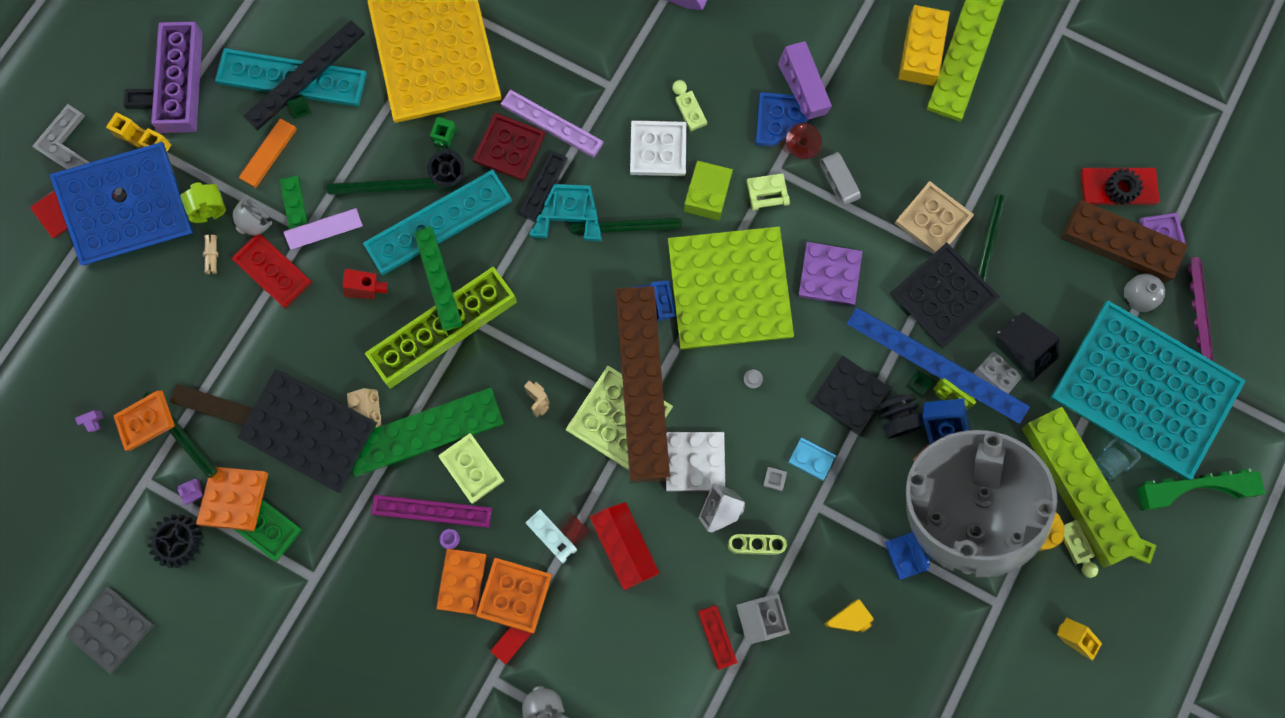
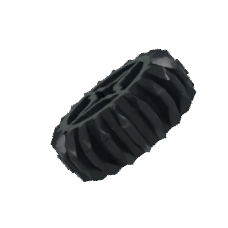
M172 514L170 519L163 517V523L156 522L158 528L151 529L154 535L148 536L152 543L147 545L153 548L149 552L150 555H155L153 560L156 562L160 561L161 566L167 565V568L171 569L174 566L181 568L182 564L188 566L189 560L195 561L194 554H201L197 550L198 547L204 546L199 540L205 538L204 535H199L202 528L197 527V521H192V518L189 516L185 518L183 514H179L178 517ZM184 527L189 533L190 540L185 538ZM172 528L171 533H170L169 535L165 536V534L167 533V531ZM177 539H178V540H180V541H183V543H181V542L174 543V542H171V541H169V540H177ZM163 543L167 545V552H169L168 555L165 553L163 549ZM187 547V549L181 555L178 556V554H180L181 549Z

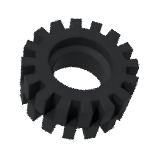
M1122 168L1119 171H1115L1105 182L1107 186L1104 188V191H1108L1106 196H1111L1110 201L1115 199V204L1121 202V205H1125L1134 201L1141 194L1143 180H1138L1141 177L1139 174L1137 176L1134 175L1136 171L1133 170L1130 173V169L1126 168L1124 170ZM1118 182H1126L1130 187V191L1127 193L1121 191L1117 185Z

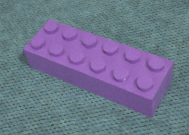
M196 22L159 23L151 123L159 133L197 132L203 32Z

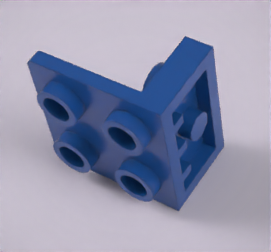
M913 532L884 542L898 580L930 570L929 557L927 554H924Z

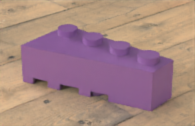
M806 41L786 46L777 64L793 92L802 113L807 120L828 114L832 105Z

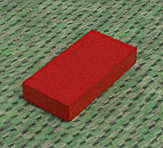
M510 627L490 652L506 665L532 633Z

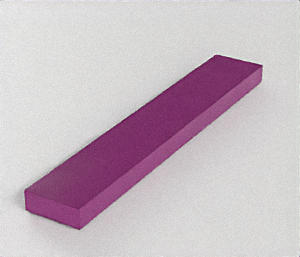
M374 495L371 515L484 528H490L492 508L382 495Z

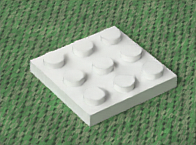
M631 121L630 175L685 176L686 122Z
M667 432L670 479L666 481V491H710L713 483L725 487L724 432Z

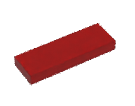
M717 605L698 611L718 670L737 664V659Z

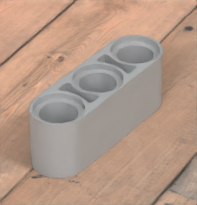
M836 152L820 159L821 168L839 203L845 206L861 198L860 191L842 156Z

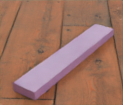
M509 90L501 102V107L592 158H595L603 145L602 140L512 90Z

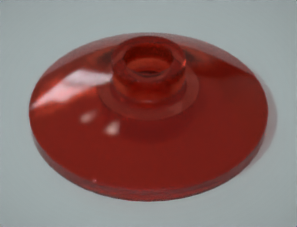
M799 123L788 131L786 145L790 153L795 157L810 159L820 151L822 137L813 125ZM800 140L804 141V146L799 143Z

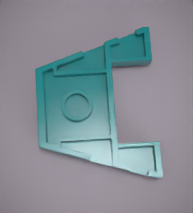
M554 184L544 203L545 207L541 215H538L536 224L530 231V237L547 239L550 221L586 222L584 240L602 242L591 186Z

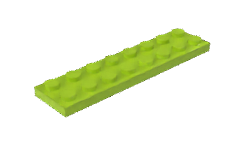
M965 0L926 110L961 122L1004 0Z

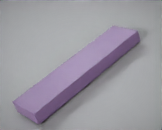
M357 208L286 230L284 235L291 250L362 227L363 224Z

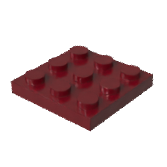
M494 113L473 158V162L525 182L546 132Z

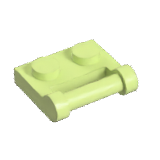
M783 173L747 179L753 211L759 210L761 207L781 204L787 206L790 204ZM781 194V197L757 200V197Z

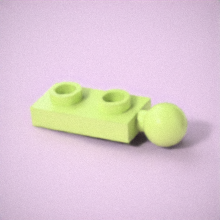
M675 81L672 88L674 93L679 95L675 98V101L690 132L707 125V121L693 92L686 93L687 85L684 81Z
M1078 520L1071 521L1064 525L1063 541L1075 565L1082 562L1083 575L1093 578L1098 574V566L1090 562L1089 559L1095 557V554Z

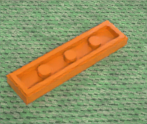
M280 118L243 170L239 179L257 188L297 128Z

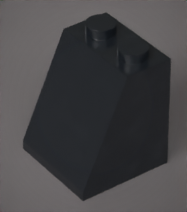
M1024 312L1019 316H1015L1010 324L1000 329L996 335L997 347L1031 382L1059 358V337Z

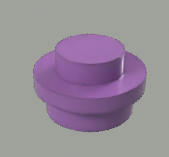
M446 529L441 533L440 544L444 548L453 549L459 544L460 536L455 530Z

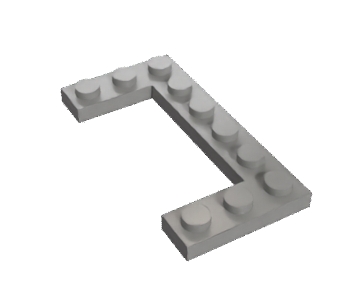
M67 104L32 147L64 169L90 163L63 145V142L85 116ZM123 188L115 189L114 193L116 196L113 199L118 203L124 202L127 198L126 191Z

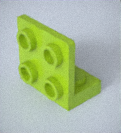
M945 378L940 379L933 388L936 395L943 400L964 398L967 410L976 403L974 397L963 392Z

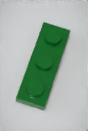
M296 175L279 179L289 229L308 224L300 178Z

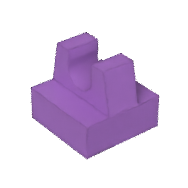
M94 410L76 417L75 420L77 425H85L88 432H95L101 429L98 420L104 417L101 411Z
M197 478L177 486L184 505L203 498L204 492Z

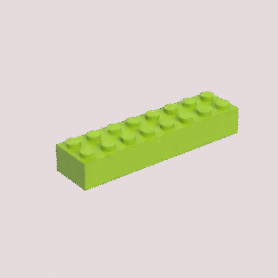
M494 266L453 293L462 326L444 332L435 305L365 352L369 361L390 389L517 303L515 295Z
M1063 407L1041 416L1021 428L1035 453L1048 467L1056 489L1074 520H1078L1102 568L1111 566L1146 548Z

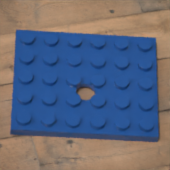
M163 142L49 174L80 266L194 233L182 204L181 193ZM123 188L126 191L127 198L124 202L118 203L113 199L115 189Z

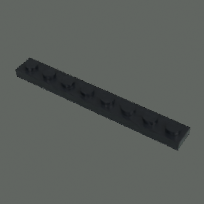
M352 20L349 21L243 117L258 131L287 105V101L294 99L365 35L364 31Z

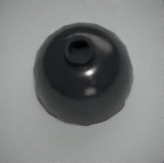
M439 149L428 160V176L438 186H454L463 178L465 170L464 161L452 149Z

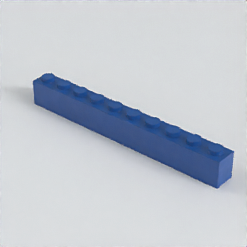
M856 307L847 322V325L937 377L945 378L963 392L1019 424L1030 408V405Z

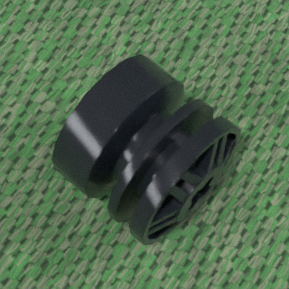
M915 394L895 396L876 406L877 412H885L879 416L880 420H890V422L883 426L887 439L900 437L925 427L922 413L912 414V411L919 407L918 403L909 404L916 400Z

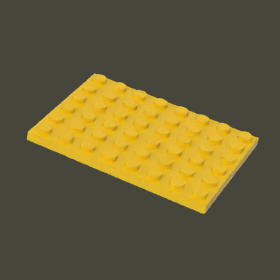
M367 0L394 123L502 99L478 0Z

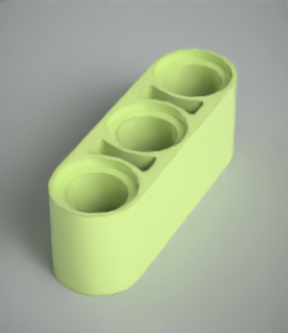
M736 534L729 539L727 546L729 551L734 554L778 555L785 551L787 542L780 535ZM734 539H739L742 542L741 549L733 548L732 541ZM757 539L762 543L760 550L752 547L753 540ZM773 540L781 542V550L773 549Z

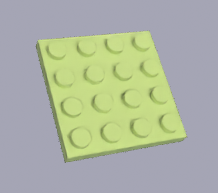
M607 366L567 426L566 431L629 470L622 374ZM664 401L665 419L673 408L666 401Z

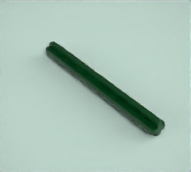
M430 178L327 184V193L333 195L438 188V185L432 182Z
M997 194L994 198L977 268L978 275L985 282L1006 197L1001 194Z
M681 218L599 222L601 233L680 229L682 226ZM586 222L572 223L571 233L584 234Z
M149 391L146 392L144 395H142V399L152 393ZM173 419L175 427L168 431L208 478H212L217 474V470Z

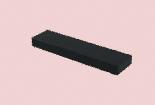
M552 150L550 151L519 211L520 216L536 223V219L540 215L554 184H556L568 157Z

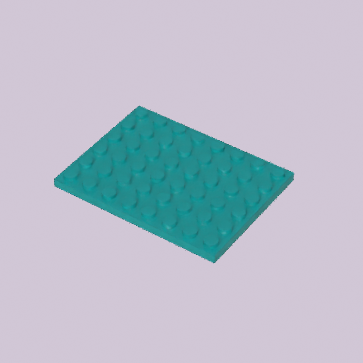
M1107 300L1050 399L1186 480H1192L1246 380Z

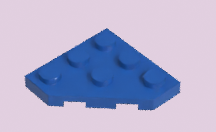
M760 92L755 145L774 147L808 121L794 95Z

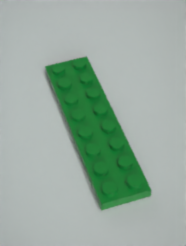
M492 388L375 428L353 468L354 476L358 477L457 442L470 433L474 436L504 425Z

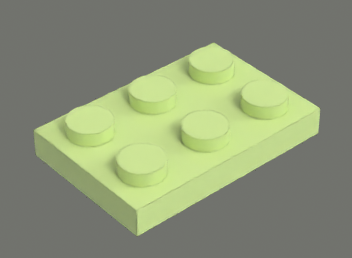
M471 433L438 455L472 504L504 482V479Z

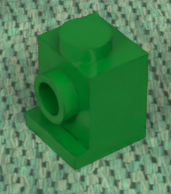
M441 117L436 118L430 134L434 146L438 148L450 146L454 133L457 131L455 122Z

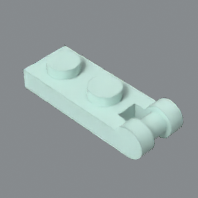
M541 510L526 522L531 530L562 563L567 560L566 558L571 553L574 554L577 551L576 547ZM563 543L566 548L560 552L557 548Z

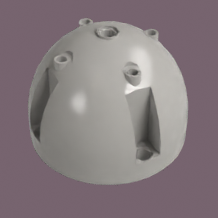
M962 431L935 441L915 460L910 469L906 484L907 516L913 534L920 546L933 560L951 571H954V568L964 574L976 573V577L999 576L1027 563L1045 543L1053 524L1057 506L1055 483L1044 461L1022 442L1010 436L992 431ZM971 533H978L980 536H973Z

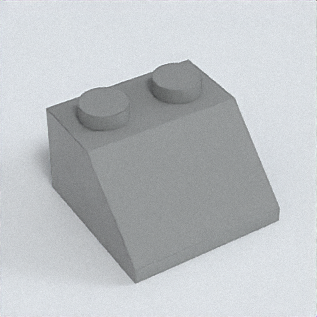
M713 483L698 519L707 531L712 533L736 522L744 512L745 502L734 490Z
M779 594L736 605L747 645L790 633Z

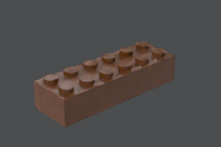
M1083 200L1074 205L1060 238L1140 273L1152 274L1164 283L1175 278L1188 244Z

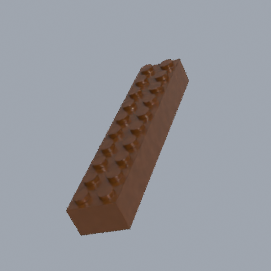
M654 286L617 288L616 308L630 483L669 481L670 468Z

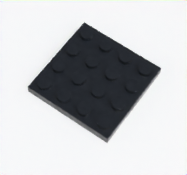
M947 242L890 293L942 349L1000 298Z

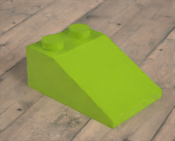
M697 161L686 197L684 212L720 221L733 169Z

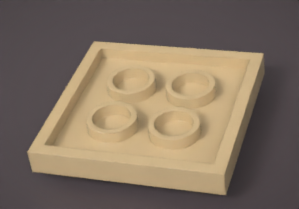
M929 181L896 220L895 224L932 253H935L946 242L950 245L974 214Z

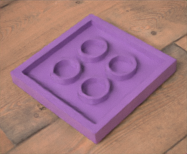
M807 242L798 297L854 306L862 251Z

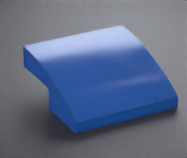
M670 281L632 286H654L657 321L677 317Z

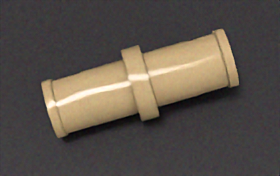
M205 235V251L203 252V257H205L204 273L210 274L211 267L212 274H216L217 257L219 256L217 252V236L211 235L210 238L209 235Z

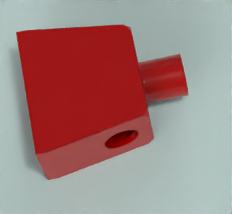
M345 269L343 280L344 297L375 299L376 293L387 294L388 282L377 281V274Z

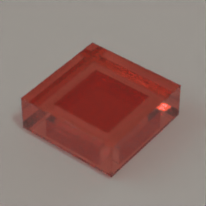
M574 517L561 532L576 545L589 530Z

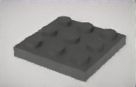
M107 586L66 633V636L109 674H113L155 624L112 587Z

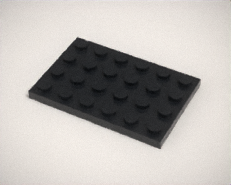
M275 368L237 438L340 493L378 422Z

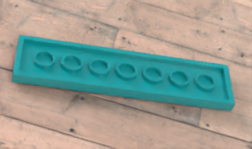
M224 48L215 82L219 85L271 92L304 61ZM331 65L296 97L305 96L306 99L359 107L367 73L363 70Z
M491 170L363 242V245L383 276L420 255L414 232L432 226L439 244L511 203L512 199L494 170Z

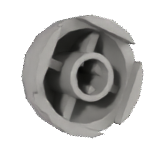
M241 199L232 214L236 230L241 234L246 233L254 236L264 233L272 225V221L268 222L266 219L269 218L268 214L254 202L250 205L246 203L248 199Z
M1152 274L1137 275L1128 281L1124 287V298H1127V301L1130 303L1128 305L1138 312H1149L1163 302L1165 287L1163 282Z
M544 686L534 688L533 692L525 697L522 705L523 718H559L562 716V712H564L561 697L555 691L545 689Z

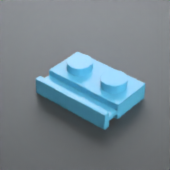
M801 437L788 464L824 481L836 455Z

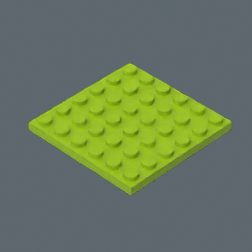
M780 227L668 238L680 350L794 338Z

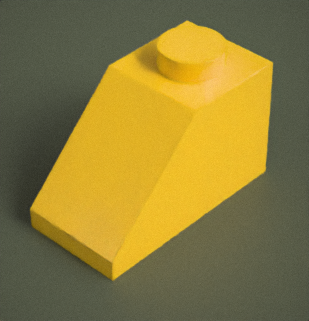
M858 599L824 624L829 628L853 632L860 630L864 632L872 626L870 622L874 618L860 599Z
M1067 617L1064 623L1059 626L1057 636L1065 644L1093 661L1102 645L1095 634L1087 626Z

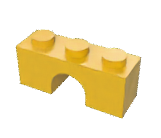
M117 112L106 126L115 137L137 148H143L160 142L164 143L166 151L171 147V144L163 135L149 128L144 130L131 119Z

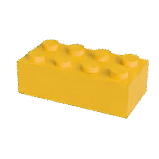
M914 5L909 16L898 79L930 86L935 85L940 73L950 12Z

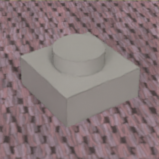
M768 467L763 487L782 492L787 472Z

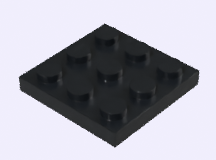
M842 355L810 403L859 435L876 411V406L880 405L891 387Z

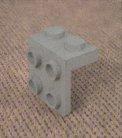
M992 352L973 372L1007 393H1010L1021 379V375L1017 370L1012 368L995 352Z

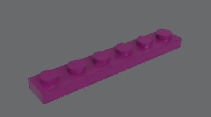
M1199 257L1190 258L1191 264L1188 265L1189 275L1193 276L1190 289L1192 294L1195 293V300L1192 301L1194 312L1197 311V318L1194 319L1195 328L1199 330L1200 337H1197V346L1201 348L1203 356L1214 362L1202 261Z

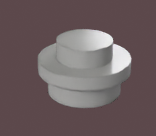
M753 369L745 373L744 383L748 388L756 389L761 386L763 376L758 370Z

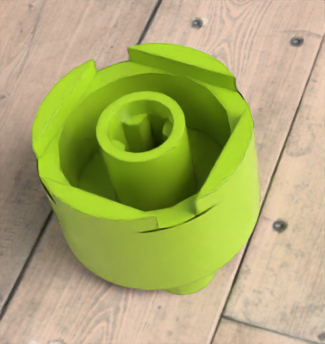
M197 182L190 186L191 189L180 195L186 215L193 223L208 222L206 218H219L226 211L217 184L202 185V183Z

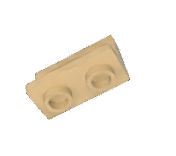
M528 381L524 388L527 395L536 402L531 407L535 417L542 416L549 409L548 397L541 385L537 382L533 384Z
M363 388L347 393L348 407L378 422L375 428L382 426L377 390Z

